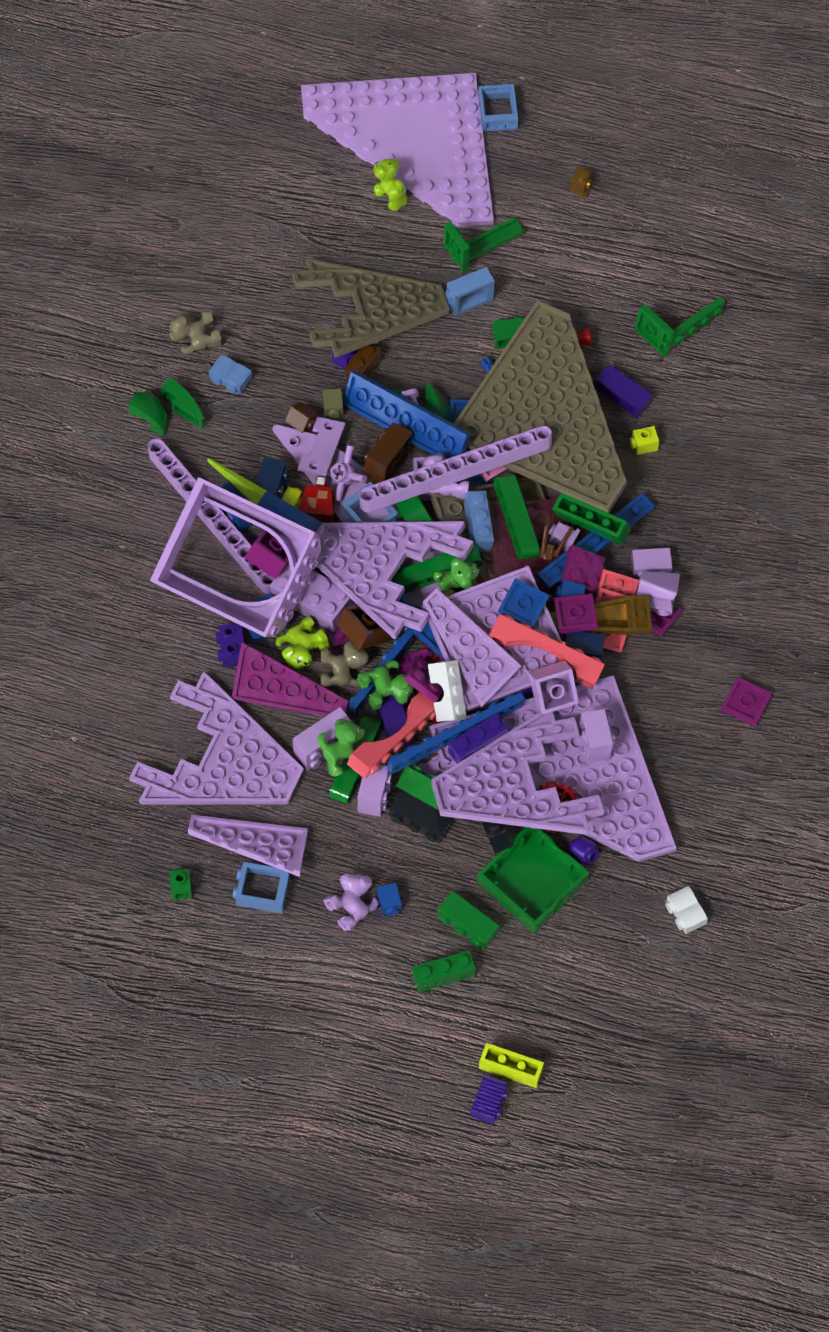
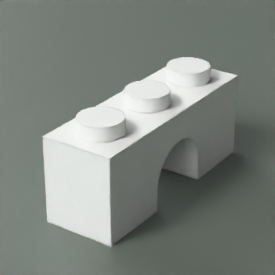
M458 660L428 664L430 682L440 684L444 690L442 701L434 702L436 721L466 718V707Z

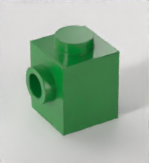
M176 868L173 871H169L172 901L191 899L189 869Z

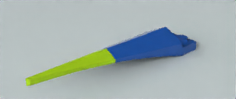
M211 458L207 459L208 463L250 502L315 533L321 526L322 522Z

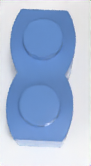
M220 355L209 370V377L214 384L226 386L229 392L241 394L252 379V371L234 362L232 359Z

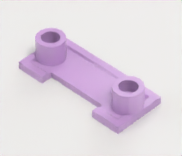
M317 417L313 427V432H318L310 455H303L298 466L299 471L307 472L309 479L316 480L318 477L327 476L345 428L344 422Z

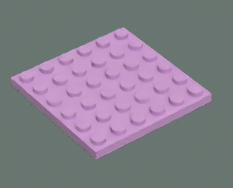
M529 566L449 595L447 598L489 636L499 616L497 613L514 579L516 578L538 589V586ZM545 604L532 630L542 631L555 641L561 640ZM423 605V606H422L423 611H426V612H427L426 608H425L424 605ZM430 617L428 623L444 661L454 660ZM499 645L521 665V668L486 704L530 688L529 671L561 661L556 656L537 647L511 646L505 648ZM460 671L466 712L480 707Z

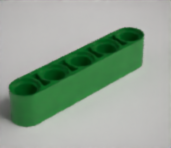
M515 475L495 477L494 488L518 559L538 557L539 545Z
M474 544V547L464 561L473 562L481 566L480 553L477 545ZM447 553L397 570L391 581L404 586L405 594L436 583L433 579L434 573L451 570L452 560L459 557Z
M366 715L362 717L359 727L364 728L365 734L362 739L354 743V750L364 742H376L382 727V721ZM344 758L342 762L344 773L336 776L329 794V798L345 804L349 803L360 779V775L347 765L348 758Z

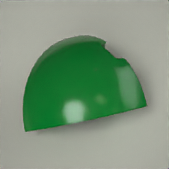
M142 388V392L138 391L131 399L129 413L149 421L151 431L165 436L168 427L166 410L153 393Z

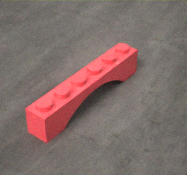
M499 614L489 635L497 644L505 648L511 646L537 647L556 656L560 661H566L572 668L574 680L592 690L605 665L601 663L600 659L586 656L580 649H572L561 640L555 641L542 631H534L528 624H520L509 615L503 616Z
M419 692L408 706L406 724L401 730L384 740L364 742L351 753L347 765L364 779L370 774L374 775L382 763L386 764L394 752L398 753L406 741L410 742L418 730L421 732L427 726L429 720L433 721L436 718L434 702Z

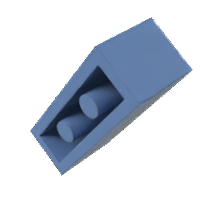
M468 491L463 503L469 540H472L477 545L479 552H490L494 538L486 491Z

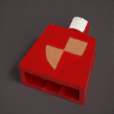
M318 477L316 478L315 486L307 485L305 487L298 509L318 521L335 522L333 489L326 487V478Z

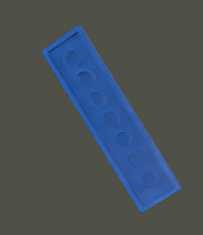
M357 371L350 372L343 399L345 407L383 428H389L394 422L412 431V444L432 455L441 453L445 456V460L466 452L471 433Z

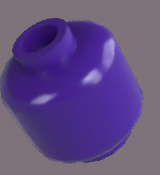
M584 836L573 839L569 844V855L581 865L592 864L598 857L599 851L596 843Z

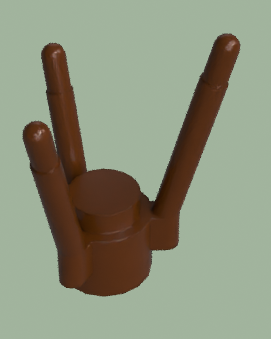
M547 515L542 546L538 557L553 561L554 557H559L560 551L570 536L573 527L571 526L555 550V545L547 543L551 516Z

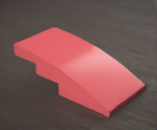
M603 569L598 591L594 597V604L626 596H635L639 580ZM595 633L605 635L603 648L618 653L622 652L627 635Z

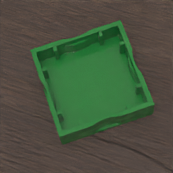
M525 827L512 840V847L496 855L477 874V884L535 934L588 882L589 872L569 854L559 849L553 840L541 829Z

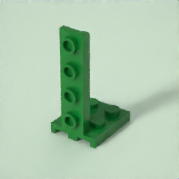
M514 217L467 241L461 237L458 227H454L450 221L444 224V250L450 252L452 261L460 266V272L464 274L469 271L470 261L525 234V230Z
M717 298L674 330L658 317L654 310L644 304L639 309L634 330L665 357L676 344L680 345L687 336L694 335L701 326L705 327L711 319L719 317L724 311L725 301L722 298Z

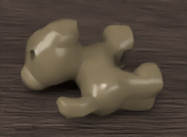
M210 310L202 312V318L199 321L191 322L187 314L178 313L176 318L170 322L169 336L171 340L179 341L186 337L191 339L190 346H181L180 348L184 354L201 351L207 347L221 346V336L218 329L212 331L210 335H206V330L213 327V317Z
M351 640L345 643L344 652L339 656H333L329 649L322 648L321 664L331 665L333 676L321 673V686L325 688L335 685L360 686L358 680L352 678L350 669H360L367 664L369 655L365 649L359 650Z

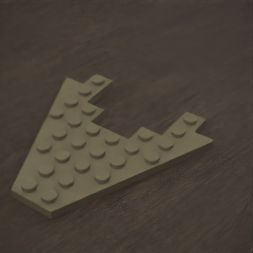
M307 259L308 270L292 271L295 288L331 286L334 297L353 296L358 314L342 315L343 328L310 330L309 336L312 346H331L334 358L370 344L378 343L380 340L449 314V306L440 284L315 259Z

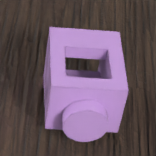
M560 522L557 525L553 524L548 533L551 535L548 542L558 547L570 527ZM578 528L576 531L572 530L562 547V550L565 552L569 550V546H572L580 532Z

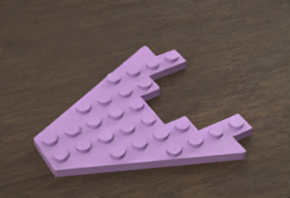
M465 522L322 523L316 532L321 543L317 567L393 639H396L404 626L421 632L430 618L428 612L398 602L405 592V588L402 585L391 582L405 557L423 562L431 548L466 560L474 547V543L472 540L460 537L465 528Z
M202 673L196 687L178 680L170 695V699L204 712L197 729L213 735V738L199 766L181 759L173 775L137 761L129 780L146 787L139 800L140 804H289L304 772V768L206 673Z
M540 712L433 778L431 784L440 816L523 826L533 829L589 834L586 819L604 815L600 796L595 795L560 803L556 787L536 791L528 765L546 760L543 744L579 737L575 717L555 721L553 712L543 715Z

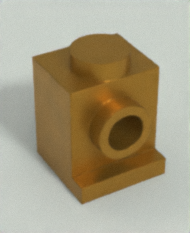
M577 167L571 180L570 193L587 198L593 185L592 179H590L591 171Z

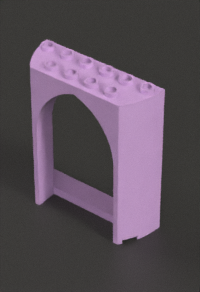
M198 477L150 581L264 637H272L280 633L285 628L287 622L292 619L293 609L301 600V592L309 583V575L318 564L317 558L321 552V543L315 532ZM203 500L266 530L279 541L286 552L291 570V576L280 594L259 602L238 601L171 569Z

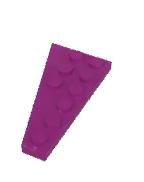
M241 643L232 699L327 716L341 707L345 714H347L349 702L347 699L249 645Z

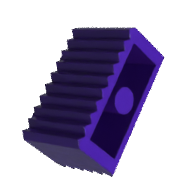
M484 1075L470 1116L490 1124H494L495 1119L499 1120L503 1110L500 1107L502 1100L506 1101L509 1094V1089H506L507 1082Z

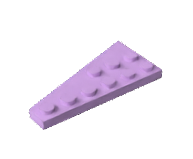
M436 588L423 601V605L453 659L458 660L460 671L482 708L521 668V665Z
M191 815L188 834L300 877L308 828Z

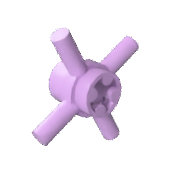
M347 445L343 462L330 466L328 471L332 479L338 483L334 497L336 501L341 502L345 485L355 484L357 481L365 483L367 477L360 474L356 466L350 464L354 451L353 446Z

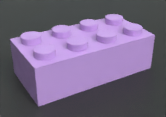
M289 562L270 585L273 597L284 590L291 576ZM312 570L309 575V583L301 592V600L295 605L293 610L306 617L310 616L313 621L334 632L338 628L337 622L344 608L356 605V603L333 581Z

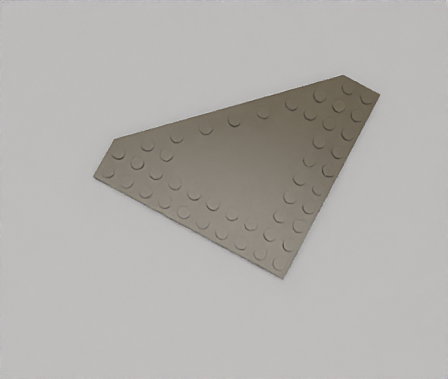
M537 300L454 422V425L471 433L466 451L486 446L540 426L549 427L552 431V446L550 449L503 465L502 467L609 513L627 486L618 454L608 430L607 422L569 313Z

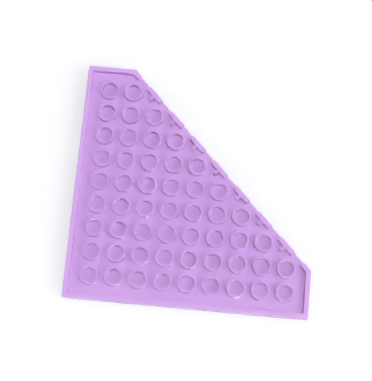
M476 73L301 85L304 119L308 122L311 121L316 124L318 129L327 135L330 134L347 149L350 148L355 152V155L372 165L377 161L387 158L397 159L400 162V168L395 179L402 181L406 189L413 193V196L423 203L426 202L432 206L433 210L443 217L446 216L452 220V223L457 227L491 225L494 223Z
M614 675L597 680L593 690L582 684L577 685L576 691L579 703L553 711L555 721L575 717L579 730L582 712L605 709L606 715H609L611 720L610 733H614L615 736L614 752H611L610 759L587 763L580 732L579 737L543 744L546 760L528 764L535 788L539 790V785L541 784L546 787L547 781L554 785V781L557 780V785H561L564 781L566 788L571 785V791L577 790L578 794L576 797L586 798L599 795L604 815L586 819L589 827V834L586 836L638 862L675 852L677 849ZM533 697L524 700L521 708L501 719L508 727L509 732L540 713V711L537 709ZM473 714L467 715L466 718L431 725L429 729L432 737L438 735L445 728L450 729L454 727L460 720L471 718ZM448 746L437 751L441 764L449 768L456 765L448 753Z

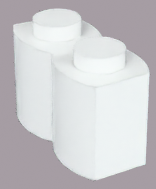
M689 886L667 896V910L677 918L675 923L679 930H683L687 934L707 924L706 914Z

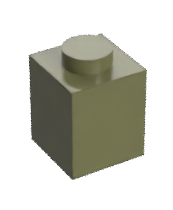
M341 388L323 390L325 418L337 419L343 417Z

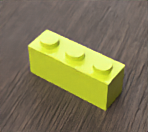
M486 1043L479 1062V1069L533 1088H537L544 1062Z

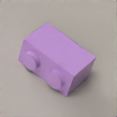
M670 548L632 550L633 578L640 579L642 571L671 573Z

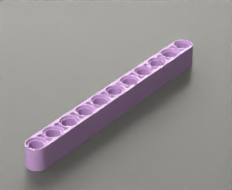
M540 426L363 488L359 492L360 508L364 512H373L546 451L552 446V431L547 426Z
M151 440L148 443L149 458L187 502L192 490L187 491L186 489H193L196 480L162 440ZM203 500L204 503L201 504L197 513L199 518L259 589L265 594L271 593L270 585L275 579L265 574L261 569L253 570L257 566L252 565L242 556L247 554L252 546L219 507ZM232 541H238V543H236V544H232V543H230V542H232ZM265 581H272V583H270V584H266V583H264V582H265Z

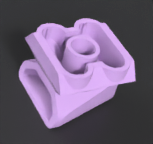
M642 571L636 596L649 595L650 611H655L660 616L672 615L680 574Z

